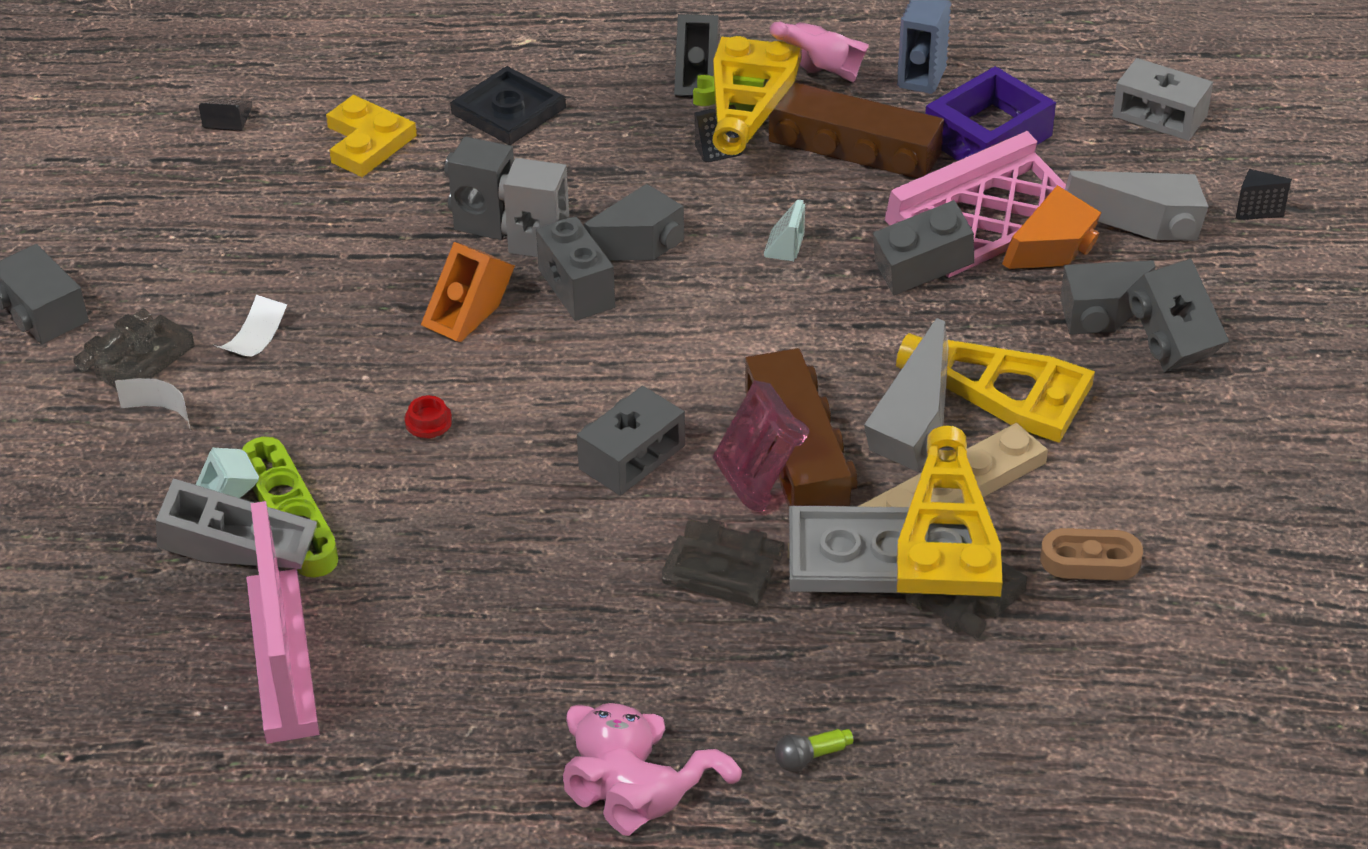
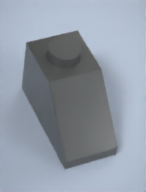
M678 14L675 96L693 97V89L697 88L698 75L714 77L713 59L720 42V21L718 15Z
M646 183L585 222L584 227L609 261L654 260L684 240V206Z
M1154 260L1064 265L1060 301L1069 334L1108 333L1119 329L1134 315L1130 307L1127 289L1144 273L1155 270Z

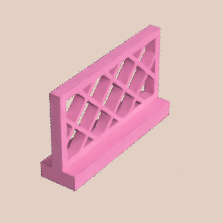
M1026 131L891 190L885 221L889 225H893L953 200L956 203L962 202L976 205L974 215L962 212L974 233V264L946 274L950 278L1006 252L1013 235L1022 226L1010 222L1011 213L1030 217L1057 185L1065 190L1066 184L1035 153L1038 141ZM1031 169L1042 180V183L1037 184L1018 180L1017 176L1029 172ZM993 187L1009 190L1008 199L984 195L983 193ZM1020 192L1039 196L1038 206L1013 201L1014 193ZM981 207L1005 211L1004 221L979 216ZM979 228L1002 233L1000 239L992 242L975 238L976 230Z
M266 501L250 503L259 575L246 578L266 744L320 735L297 569L279 571Z

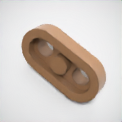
M1060 528L1049 532L1043 538L1040 562L1048 573L1060 578L1126 580L1139 572L1143 556V546L1137 537L1121 530Z

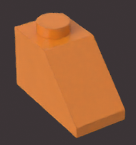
M1057 185L1013 235L1002 265L1009 269L1069 265L1080 252L1087 255L1096 243L1100 233L1095 230V227L1102 212Z
M454 242L421 326L455 341L462 342L499 307L515 265L480 250Z

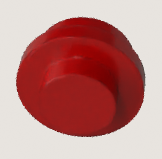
M432 395L414 399L405 414L406 429L412 435L420 438L440 436L447 432L452 425L451 410L441 398Z

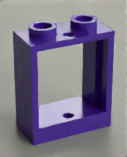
M994 66L926 105L925 114L944 118L942 151L959 161L1026 131L1038 141L1037 145L1053 135L1056 102ZM992 104L1014 117L992 131L987 130L970 119V117Z

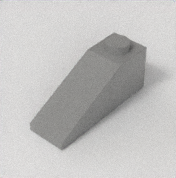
M1070 170L1065 187L1066 191L1102 212L1098 222L1155 240L1197 241L1209 207L1195 174Z
M938 318L935 319L864 424L870 451L917 472L920 471L927 459V437L933 429L943 426L949 350L945 321Z
M173 478L156 518L157 548L203 562L258 566L250 504L254 502ZM267 507L278 567L301 569L317 528V522Z

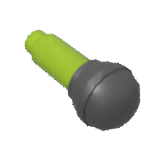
M835 729L811 737L788 734L778 741L775 748V757L780 767L785 770L801 771L809 762H812L813 758L841 751L846 746L852 745L854 741L853 735L849 729L842 731Z

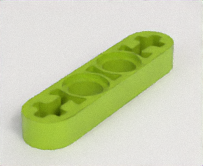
M264 436L247 442L242 450L246 452L259 476L258 482L252 487L259 502L266 501L267 507L297 516H305L317 522V528L312 541L318 554L313 555L309 550L301 569H297V572L303 576L313 578L329 574L338 563L334 535L284 445L278 439ZM262 459L272 463L273 468L266 471ZM280 485H288L293 488L290 492L283 495L268 493L272 488Z

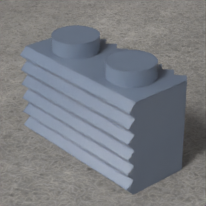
M909 0L905 13L901 17L897 77L899 88L930 94L936 91L947 66L946 61L948 57L946 55L949 45L947 42L950 32L948 28L951 18L949 15L952 5L949 0Z

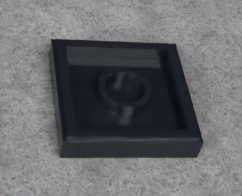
M506 66L451 101L450 106L452 115L496 139L512 145L566 108V96Z

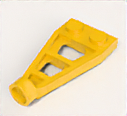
M741 36L721 37L713 59L717 116L713 144L720 152L727 155H736L745 149L746 144L795 82L802 59L801 48L784 41L750 40ZM733 76L769 79L764 87L733 84ZM730 102L756 105L752 112L729 109ZM729 131H733L737 133L739 137L731 138L727 136L726 133Z
M911 333L904 337L897 354V368L902 369L922 340V337ZM948 340L947 389L1010 425L1018 423L1029 433L1060 443L1093 385L1095 371L1051 356ZM955 361L987 366L979 381H972L951 369ZM1014 373L1027 375L1034 378L1036 383L1025 400H1014L999 392L993 386L999 374Z
M954 426L937 427L927 437V459L898 539L897 593L1001 597V544L967 458L966 435L962 430ZM946 446L954 448L953 450H940V448ZM933 488L961 489L964 503L931 502ZM931 523L961 524L967 527L972 543L926 542L925 537Z

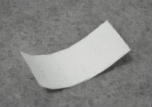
M256 295L241 330L230 342L217 347L250 357L262 352L272 340L287 304Z
M138 378L115 381L121 408L141 406L164 407L178 412L189 425L183 395L172 384L158 379Z

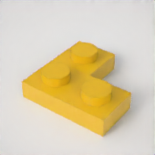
M352 95L326 114L328 128L347 136L329 149L331 163L362 178L417 136L415 122L356 95Z

